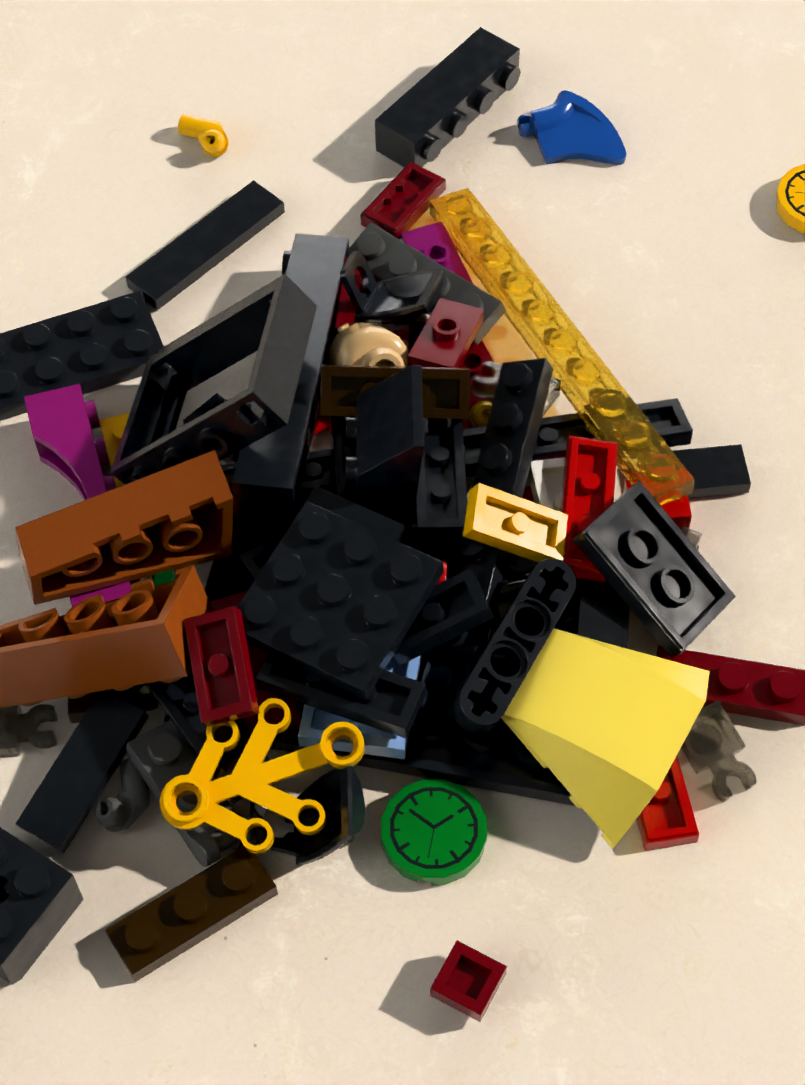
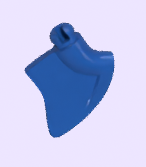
M561 91L553 104L532 110L529 115L523 114L517 119L520 136L524 138L531 135L535 136L546 164L567 159H585L621 165L626 160L624 144L610 120L595 105L573 92Z

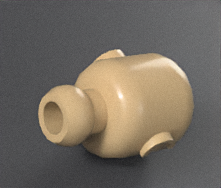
M361 322L349 326L348 323H345L337 329L338 334L332 341L328 351V365L407 367L409 354L407 347L409 343L407 340H401L399 336L377 324Z

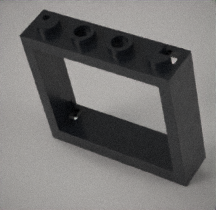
M283 274L149 355L110 473L125 485L213 450L216 451L217 457L221 461L288 425L317 305L286 274ZM258 351L247 390L176 429L187 391ZM253 400L258 407L251 410L246 403Z

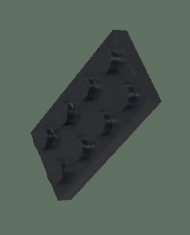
M141 290L0 333V421L27 413L25 396L80 384L84 395L143 376L149 355L161 349L164 345Z

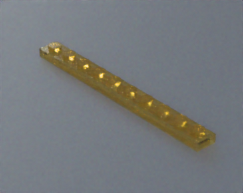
M465 188L430 200V215L436 223L442 221L458 253L487 292L502 302L506 309L505 316L537 359L546 358L554 369L552 379L598 440L618 443L616 465L629 483L634 485L640 480L660 506L693 493L695 479L471 190Z

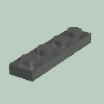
M372 222L349 247V256L354 251L362 252L376 282L413 272L444 269L445 275L439 299L443 298L484 309L483 323L473 340V343L476 345L482 341L506 312L500 300Z

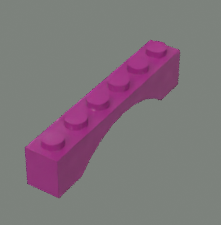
M80 384L25 396L24 400L41 462L58 471L77 489L84 500L115 489L116 484L113 475L103 476L101 468L102 466L110 465L104 437L94 439L92 429L101 427L94 400L84 401ZM140 579L69 596L71 605L73 607L82 602V599L102 594L105 602L120 598L132 592L131 584L139 582Z

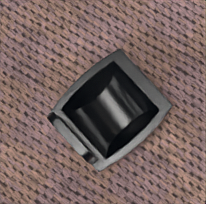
M361 251L352 252L340 271V279L357 311L356 321L377 325L393 323L394 326L415 322L423 314H430L438 302L445 275L444 269L424 270L376 282ZM355 269H358L361 274L364 293H361L356 287L354 280Z
M347 766L342 769L336 768L315 780L297 797L302 801L305 799L316 800L323 806L326 814V823L319 833L314 835L302 834L297 830L293 821L283 817L286 823L294 825V832H288L283 838L274 836L273 845L269 850L296 856V865H305L320 860L337 849L350 844L354 840L355 835L361 830L365 817L363 790L353 767ZM250 801V819H264L268 809ZM306 808L300 813L299 822L304 826H313L319 820V812L314 808ZM257 826L250 830V841L253 845H260L266 840L267 830L265 828Z

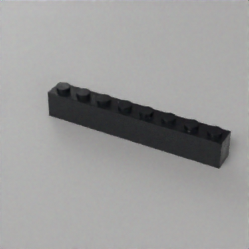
M296 233L292 250L284 251L282 275L286 274L317 305L288 425L234 453L236 467H228L225 478L233 496L234 519L292 524L296 518L320 409L321 365H328V351L335 338V323L342 284L340 271L345 264V258L349 257V238ZM253 400L246 403L251 410L258 407Z

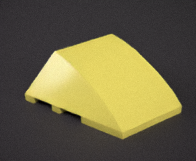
M553 628L501 718L541 766L549 768L571 794L569 799L578 809L581 807L603 832L601 837L612 849L616 847L660 788L706 702L710 671Z

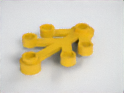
M278 698L267 699L259 707V721L232 774L213 781L211 779L223 753L234 749L238 745L240 730L234 720L207 726V739L190 773L176 776L164 786L159 800L161 813L169 824L182 830L196 829L206 823L240 839L243 846L254 854L264 853L273 845L274 831L270 824L262 818L247 820L218 803L240 796L293 821L297 830L302 834H317L324 828L326 823V814L323 806L312 799L302 801L271 786V784L327 764L338 769L355 766L364 755L365 744L363 735L352 723L336 722L324 730L320 743L263 763L276 735L285 731L291 723V712L288 705ZM269 709H282L284 711L283 720L278 724L267 723L265 721V714ZM223 725L231 727L233 734L230 740L224 743L214 740V732L218 727ZM341 739H347L354 745L352 752L344 757L338 756L333 752L334 744ZM186 794H194L198 798L196 808L190 812H183L179 810L178 806L179 800ZM306 808H314L319 812V820L313 826H304L299 822L300 813ZM257 826L265 828L267 830V838L262 844L252 845L247 841L248 832L252 828Z

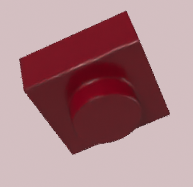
M457 940L430 988V996L481 1022L506 975L507 966Z

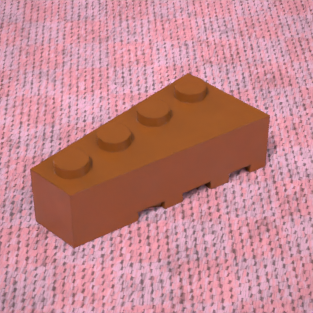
M213 450L15 527L19 557L34 605L153 576L171 569L177 570L190 565L232 556L233 496L216 451Z
M194 565L176 570L175 576L177 580L158 586L154 585L152 578L131 584L132 592L105 602L102 594L82 599V602L73 606L62 616H59L56 608L0 625V708L15 705L28 707L44 700L62 697L76 699L92 692L110 689L124 691L135 685L157 681L171 683L187 677L192 666L184 619L214 611Z

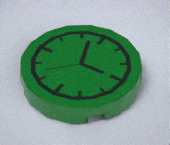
M422 779L404 786L388 801L381 817V846L389 864L403 877L415 882L418 879L423 882H431V885H446L465 877L480 862L487 842V817L479 800L465 787L445 779Z

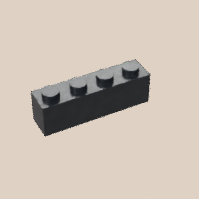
M480 27L375 119L376 151L402 167H405L410 161L421 167L427 162L434 161L450 141L460 137L473 120L480 114H485L491 108L493 102L505 91H510L515 87L521 73L519 69L520 48Z

